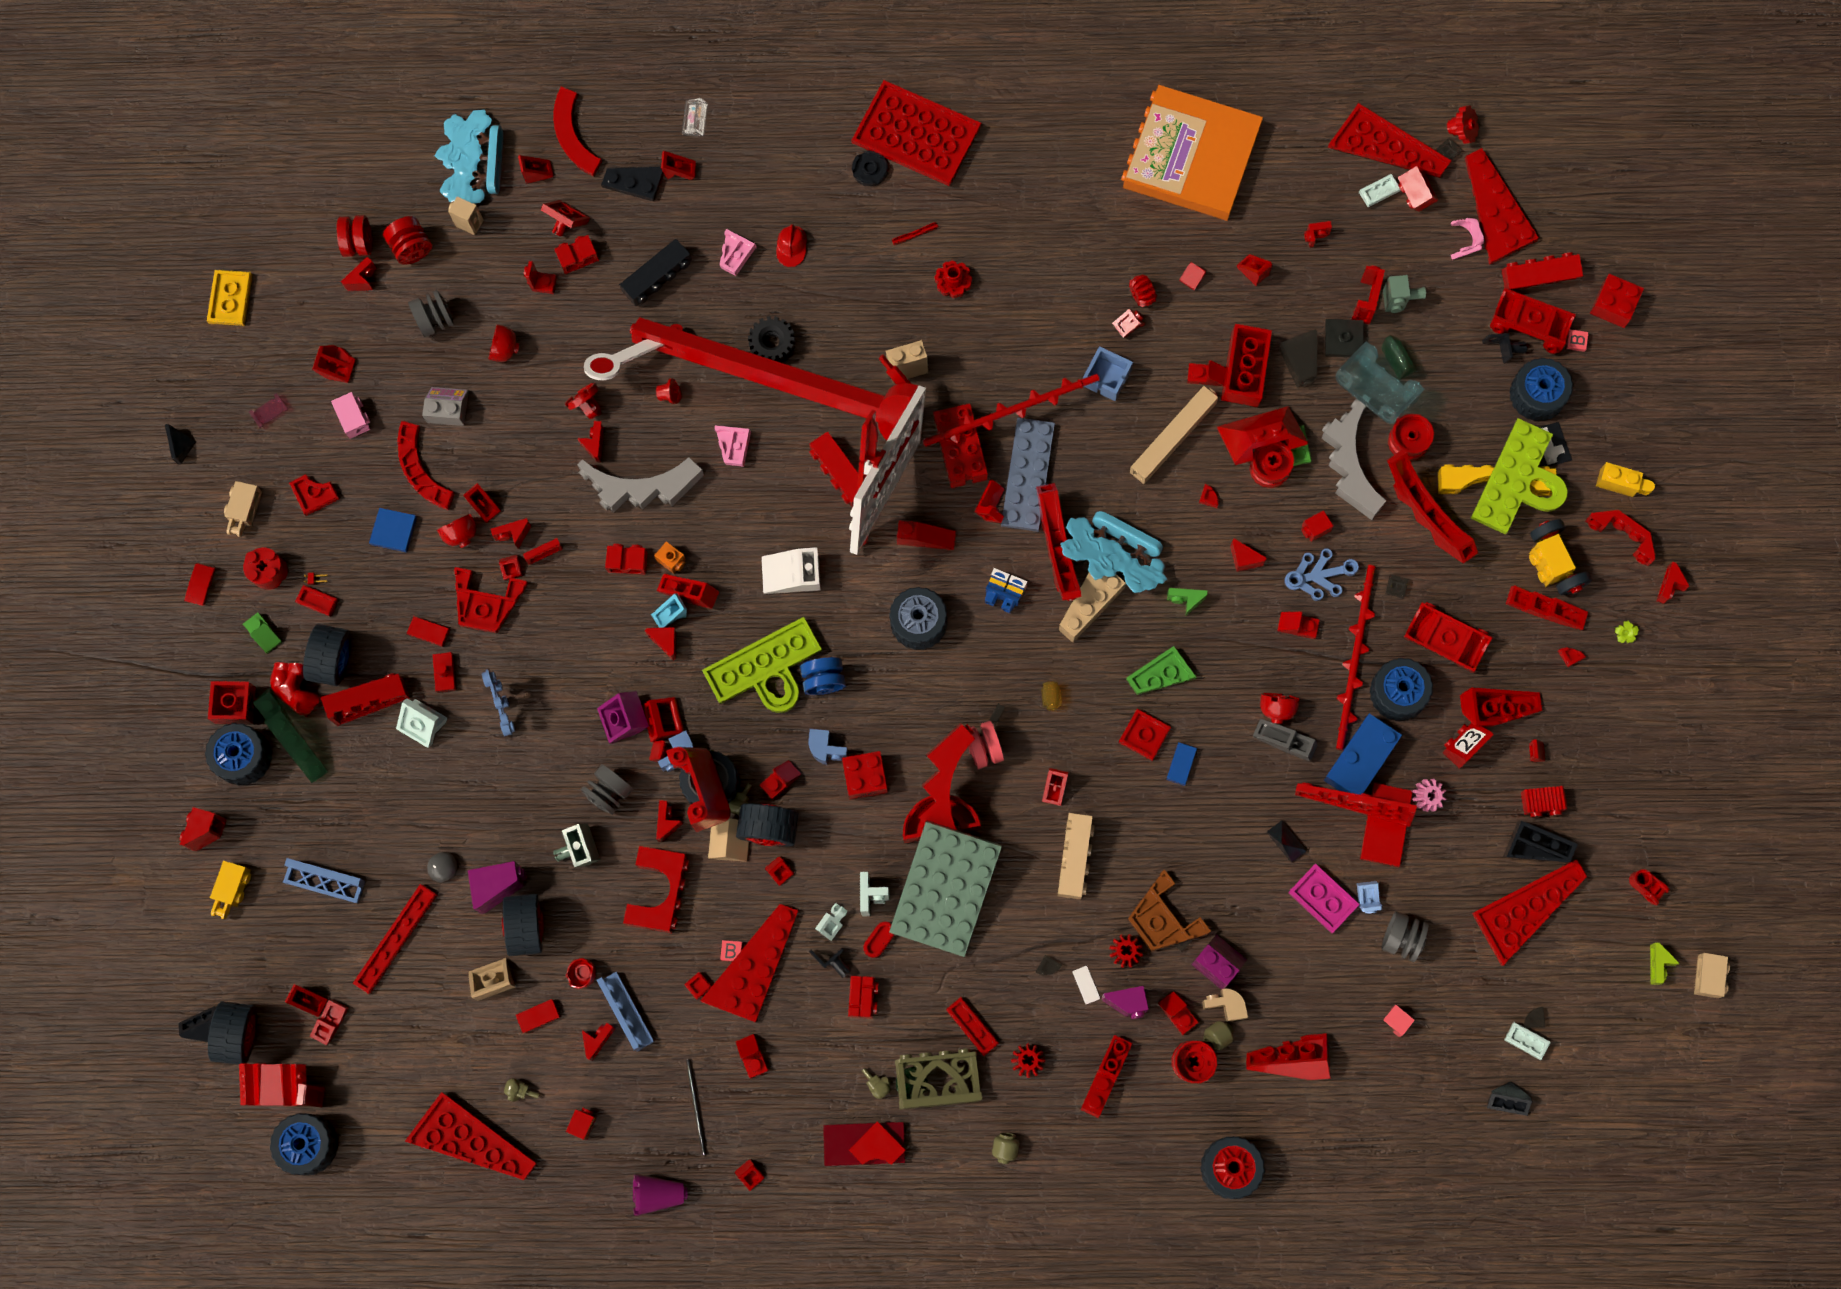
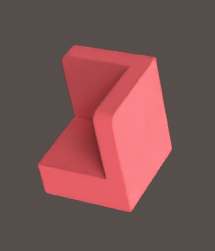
M1394 1005L1384 1018V1022L1394 1029V1034L1401 1037L1415 1020L1397 1005Z

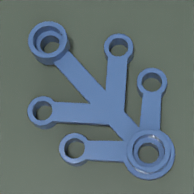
M1323 549L1311 573L1303 574L1306 567L1311 565L1314 560V556L1311 553H1305L1297 570L1291 571L1286 575L1285 585L1291 590L1301 589L1310 594L1314 601H1320L1324 596L1323 591L1305 583L1313 581L1329 590L1333 597H1339L1342 593V587L1337 584L1334 585L1324 578L1340 574L1353 576L1358 571L1359 566L1355 560L1349 559L1344 562L1343 566L1322 570L1325 563L1332 557L1330 549ZM1323 553H1329L1330 557H1324ZM1304 557H1310L1311 561H1305ZM1351 566L1353 571H1348L1346 567ZM1292 578H1295L1297 580L1296 584H1293L1291 582ZM1334 588L1339 589L1338 594L1333 592ZM1319 592L1321 597H1315L1314 593Z
M486 669V672H482V678L485 687L491 688L494 704L500 715L502 733L504 737L512 735V732H515V726L512 720L509 721L508 715L504 711L505 707H509L506 695L501 697L498 691L503 690L500 679L497 680L494 671L491 672L490 669Z

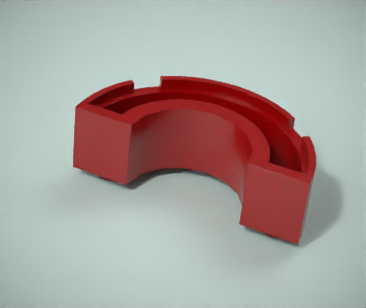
M950 795L952 818L959 826L961 832L981 830V824L974 809L960 798ZM931 796L916 803L907 815L903 826L904 843L920 840L925 824L918 818V815L934 801Z

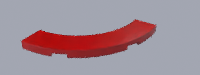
M561 86L553 111L554 129L557 139L566 156L579 169L594 177L602 160L585 149L576 137L572 124V114L578 94Z
M401 421L397 444L398 457L404 475L412 487L424 499L439 508L449 511L455 493L431 480L420 463L417 449L420 426Z

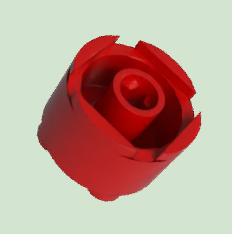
M262 547L246 554L243 571L247 579L262 589L271 590L280 586V583L286 579L288 567L284 559L274 550Z

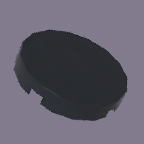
M870 150L858 154L852 162L853 177L863 186L872 187L879 185L884 181L888 173V164L884 156Z

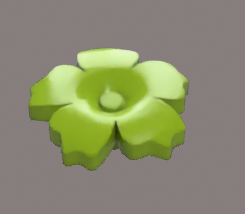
M1629 620L1624 621L1623 626L1615 627V633L1618 634V642L1624 643L1626 641L1627 643H1632L1636 640L1634 636L1638 634L1639 629L1637 626H1633Z

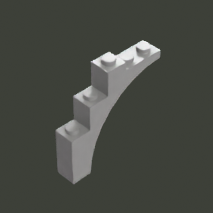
M1363 395L1360 400L1357 398L1351 405L1352 410L1349 414L1345 412L1340 420L1335 418L1332 423L1328 422L1322 429L1324 432L1322 439L1335 448L1329 457L1331 461L1328 466L1343 476L1336 484L1338 487L1336 494L1373 520L1384 506L1386 500L1373 489L1365 478L1356 453L1355 437L1357 424L1370 401L1367 396Z
M689 457L680 465L664 474L643 479H623L610 476L594 469L583 459L577 464L580 469L578 473L585 480L589 478L593 482V488L599 492L598 496L601 500L599 502L601 506L606 510L610 509L613 513L627 499L635 507L639 505L642 509L656 496L664 504L668 502L673 506L704 476L702 469Z

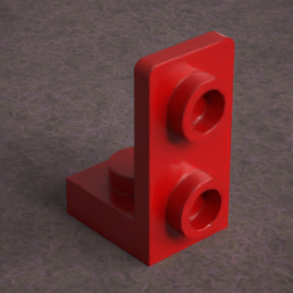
M529 261L528 266L524 268V277L531 290L554 294L557 276L555 274L538 272L534 262Z
M990 480L975 513L985 521L1001 523L1004 516L998 512L999 509L996 506L1003 494L1004 488L994 480Z

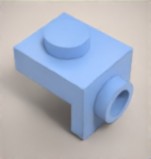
M1377 881L1357 883L1358 903L1362 912L1375 913L1377 910H1382V905L1379 902Z

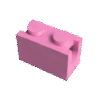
M350 392L331 401L344 432L349 439L370 430L368 425L370 419L367 413H363L361 410L363 404L359 396L354 397L353 393Z

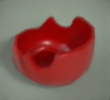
M579 958L570 963L566 973L569 985L576 989L589 987L594 982L596 969L590 960Z

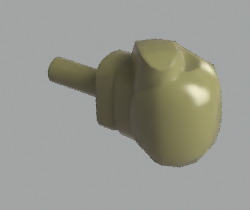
M747 783L742 794L737 792L736 797L729 803L731 813L739 816L740 806L746 803L749 804L747 802L749 798L746 795L752 786L751 784Z
M866 1068L862 1070L869 1080L866 1084L876 1099L884 1098L890 1092V1080L886 1076L879 1078L878 1075H875L873 1077Z
M515 1078L509 1079L504 1087V1093L508 1096L507 1099L512 1102L518 1101L519 1098L524 1099L525 1094L535 1098L539 1097V1093L527 1090L529 1085Z

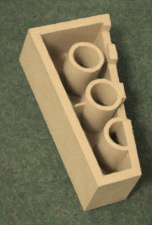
M1089 573L1080 588L1082 597L1073 600L1060 623L1059 631L1071 642H1074L1125 589L1126 583L1118 575L1112 577L1103 576L1101 579L1094 580Z
M1073 813L1068 815L1058 897L1081 900L1082 895H1086L1087 883H1084V875L1088 876L1090 864H1087L1086 861L1087 856H1091L1092 845L1089 844V838L1093 837L1095 826L1091 825L1092 816Z

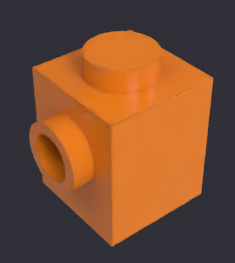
M667 541L654 555L656 561L673 574L676 571H680L685 565L686 559L684 554Z

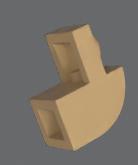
M1222 989L1220 991V998L1218 994L1206 996L1207 1000L1202 1002L1204 1010L1223 1007L1226 1022L1248 1018L1244 999L1234 990Z

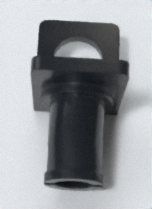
M1509 333L1489 334L1482 340V344H1500L1503 363H1507L1512 359L1513 353L1527 352V346H1523L1527 343L1525 341L1510 342Z
M840 948L825 963L811 949L808 951L823 968L831 965L841 978L846 976L841 968L846 973L851 971V968L840 958V954L844 951L843 948Z

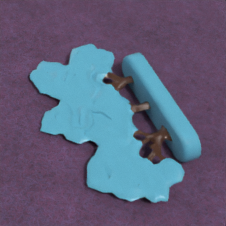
M474 110L466 121L454 114L444 122V134L448 136L451 142L441 146L434 156L438 160H442L443 165L447 169H454V174L447 178L440 188L441 194L447 197L449 202L455 201L456 197H460L473 204L480 203L485 196L483 190L480 189V185L485 179L487 191L490 194H498L500 191L503 130L501 125H493L490 128L489 137L484 134L485 129L492 121L485 110ZM489 142L488 155L484 156L480 147L482 144ZM480 160H488L486 174H480L477 170V164ZM480 178L479 180H477L478 183H476L473 186H470V182L473 179Z
M1102 511L1096 512L1092 520L1098 530L1092 528L1085 517L1070 518L1066 528L1073 539H1067L1061 543L1062 553L1065 557L1075 561L1088 560V571L1094 580L1101 579L1103 576L1112 577L1116 575L1117 571H1121L1124 574L1126 584L1134 593L1155 589L1158 583L1162 584L1167 580L1163 573L1165 569L1164 562L1160 559L1149 560L1145 556L1147 554L1157 557L1162 552L1163 545L1155 538ZM1095 533L1099 534L1097 538L1094 537ZM1106 533L1119 540L1114 541L1106 539ZM1123 542L1136 548L1137 552L1128 553L1122 549ZM1139 555H1141V559H1144V566H1141L1138 562Z

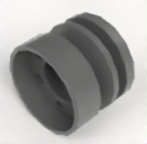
M438 290L433 291L435 300H432L429 293L426 294L428 302L426 304L423 303L420 297L408 302L424 338L436 333L434 326L436 323H438L442 330L445 329L443 320H446L449 327L454 325L449 306Z
M601 764L594 772L595 777L599 780L596 784L588 780L587 783L593 789L590 791L583 786L581 791L597 808L613 815L615 810L609 805L612 803L619 808L620 804L615 799L616 796L626 799L633 791V788L617 774Z
M1395 911L1384 935L1381 950L1394 955L1400 947L1402 948L1401 958L1405 959L1410 951L1409 961L1415 962L1425 946L1429 924L1422 922L1418 929L1419 920L1415 919L1411 926H1409V916Z

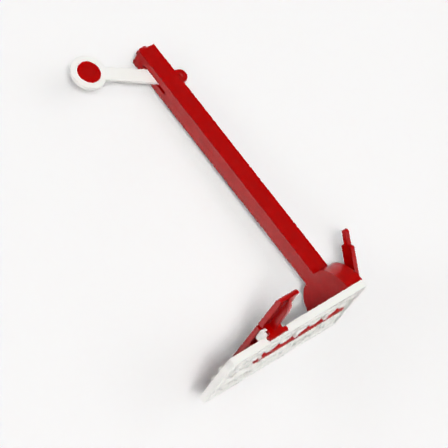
M639 317L630 328L632 343H635V345L613 355L598 353L591 355L585 360L584 371L590 378L609 380L619 373L620 365L652 350H657L867 418L861 432L857 494L854 497V506L850 513V516L853 517L849 530L852 531L850 552L858 554L861 547L866 544L872 527L921 441L926 388L911 384L896 365L893 366L884 355H881L879 360L886 367V373L896 384L888 390L885 396L684 332L680 324H673L669 327ZM875 421L878 422L880 433L887 440L881 451L877 450L878 429Z

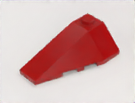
M1472 687L1460 695L1462 714L1474 726L1493 727L1542 711L1540 692Z
M1327 1033L1301 1036L1299 1041L1290 1043L1288 1040L1282 1042L1283 1045L1276 1048L1268 1046L1249 1052L1246 1056V1068L1251 1071L1307 1080L1330 1079Z

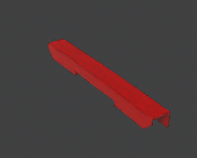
M933 222L908 234L892 239V243L897 245L938 228L936 222Z

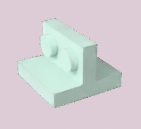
M405 699L402 702L396 729L429 748L433 744L435 733L446 723L447 717L416 699L414 701Z
M860 872V912L862 916H870V901H873L874 904H885V900H889L888 887H870L869 873Z

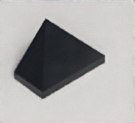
M165 424L172 460L178 465L182 464L196 442L173 426Z
M1282 820L1266 832L1291 863L1307 851Z
M213 1006L178 1023L180 1037L208 1042L211 1020L216 1007Z
M1510 1081L1491 1091L1487 1108L1527 1116L1532 1104V1098Z

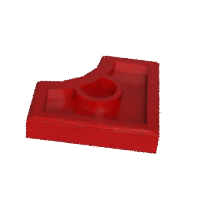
M306 474L289 482L305 516L340 500L331 482L324 484L315 483Z
M878 1121L849 1149L862 1165L875 1159L885 1160L892 1165L906 1151Z

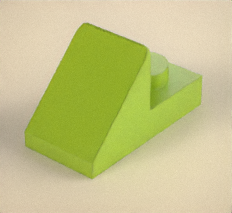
M1653 943L1650 945L1651 985H1660L1667 978V970L1664 966L1679 965V962L1660 943Z

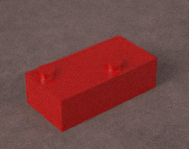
M1241 324L1234 325L1230 337L1221 401L1253 407L1259 406L1263 395L1272 330Z

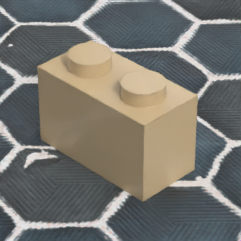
M456 197L455 201H452L449 205L448 212L455 226L476 235L484 221L477 205L460 197Z
M1708 953L1698 955L1695 995L1713 998L1724 997V994L1728 991V983L1726 982V974L1730 970L1728 957Z

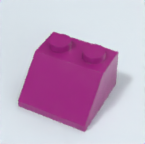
M637 691L618 693L597 708L609 744L636 735L649 727Z
M1143 986L1104 993L1102 996L1103 1002L1124 1016H1131V1019L1142 1018L1145 1015L1144 1013L1148 1011Z

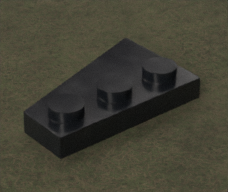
M661 167L607 168L601 186L605 189L654 202L664 173Z

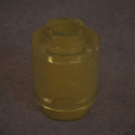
M1058 682L1043 683V688H1041L1043 707L1047 708V711L1058 710V707L1062 706L1061 689L1058 686Z

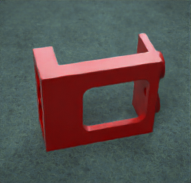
M1374 265L1366 266L1360 283L1372 285L1368 302L1358 300L1351 320H1363L1364 324H1370L1376 310L1385 270Z

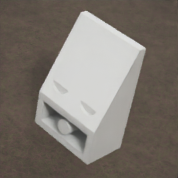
M803 548L762 556L763 593L773 594L821 590L818 549Z

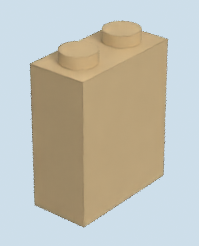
M922 340L886 350V358L893 366L896 365L907 379L928 373L927 355Z

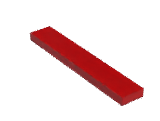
M422 884L418 886L352 984L368 994L372 993L437 897V894Z

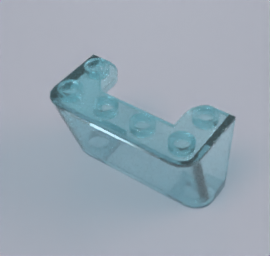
M1366 341L1339 368L1335 378L1343 388L1382 420L1393 424L1417 402L1424 388L1419 382L1408 380L1405 385H1402L1398 379L1391 376L1383 367L1375 363L1378 358V351Z

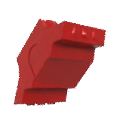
M239 1064L240 1105L303 1106L296 1105L299 1084L307 1085L306 1064Z

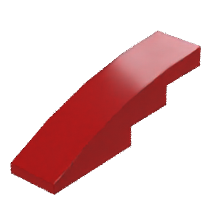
M1515 585L1511 586L1506 601L1507 605L1526 613L1579 630H1583L1588 615L1587 611L1558 598L1551 599L1538 592H1529Z

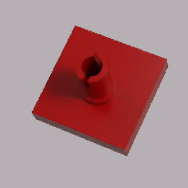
M561 200L544 203L541 211L557 220L552 232H556L555 235L563 236L566 226L574 228L586 225L590 217Z

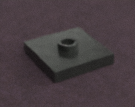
M1326 319L1325 356L1362 358L1363 320Z

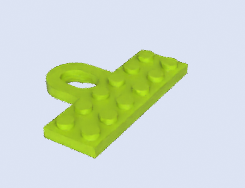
M1519 418L1516 420L1471 519L1506 535L1521 502L1545 512L1554 511L1564 503L1567 497V487L1564 481L1559 476L1538 467L1553 435L1552 433ZM1535 480L1542 481L1552 491V496L1544 498L1534 495L1530 491V483Z
M802 617L706 667L702 671L719 704L755 687L761 701L768 710L775 713H784L791 710L799 698V689L789 668L816 655L822 649L805 618ZM779 677L784 681L785 695L782 698H776L773 693L766 689V683L770 678Z

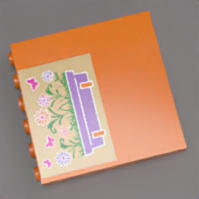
M1158 85L1157 90H1153L1151 94V107L1147 106L1144 114V117H1147L1145 123L1141 122L1138 131L1141 135L1134 141V154L1129 155L1127 165H1129L1128 171L1124 170L1121 178L1124 181L1123 188L1228 221L1263 117Z

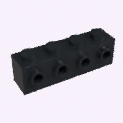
M674 239L620 283L621 291L635 306L645 303L652 293L658 292L663 284L673 280L680 270H684L690 265L692 261L690 253L677 239Z

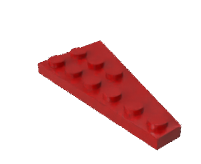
M1359 103L1328 145V148L1410 170L1418 166L1424 170L1425 174L1439 178L1451 163L1450 159Z
M1481 148L1465 157L1469 179H1471L1473 197L1475 196L1476 210L1485 240V249L1488 252V262L1491 265L1536 242L1539 237L1484 150Z
M1306 782L1298 783L1295 791L1296 796L1408 827L1411 826L1417 809V805L1375 798L1365 793L1359 795L1316 787Z
M1577 859L1472 913L1501 966L1505 965L1513 954L1520 949L1587 877Z
M779 904L700 1002L756 1023L798 910Z
M444 1092L440 1093L404 1141L522 1180H526L537 1165L535 1161Z

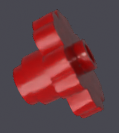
M1470 105L1459 107L1456 117L1447 122L1448 133L1454 136L1458 135L1459 140H1462L1464 144L1475 142V137L1478 136L1479 126L1475 109H1472Z
M954 260L943 263V268L936 270L935 282L937 283V290L943 296L950 294L952 298L962 297L964 291L970 290L972 284V277L969 275L970 269L964 263L957 264Z

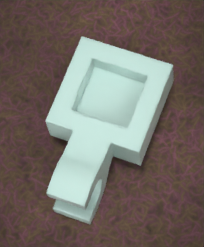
M835 903L831 908V915L826 913L815 929L832 941L842 927L839 921L846 915L847 910Z

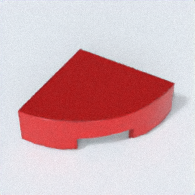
M1205 484L1199 503L1217 508L1218 497L1213 488Z
M1566 647L1558 650L1567 667L1586 657L1581 651Z

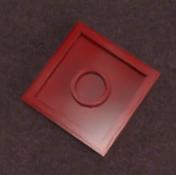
M1137 709L1118 743L1153 761L1171 727Z

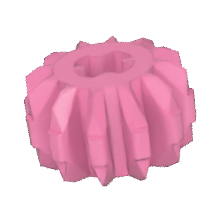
M1423 779L1422 784H1416L1418 790L1412 791L1416 794V797L1412 800L1418 801V808H1423L1425 812L1429 810L1434 812L1437 811V807H1443L1441 800L1445 801L1446 798L1442 797V794L1446 790L1441 789L1442 784L1440 782L1436 783L1435 779H1430L1429 781L1428 779Z

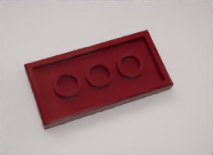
M904 1122L880 1123L905 1149ZM875 1123L823 1125L824 1166L862 1165L849 1149ZM905 1152L893 1164L905 1163ZM875 1159L868 1161L864 1165L889 1163L885 1160Z

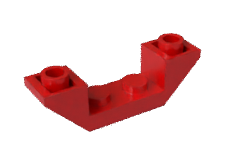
M1620 510L1591 513L1585 520L1591 529L1602 532L1609 522L1613 523L1616 529L1623 530L1630 539L1641 543L1633 553V556L1636 557L1639 563L1649 566L1655 560L1651 532Z

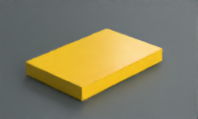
M214 271L207 315L208 324L245 326L253 276L251 272Z

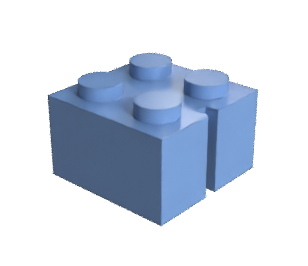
M1099 346L1083 379L1098 374L1100 381L1084 387L1096 393L1100 390V395L1116 401L1123 388V384H1125L1132 370L1133 362Z

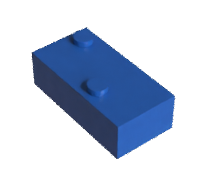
M1369 713L1323 781L1338 791L1361 795L1402 735Z

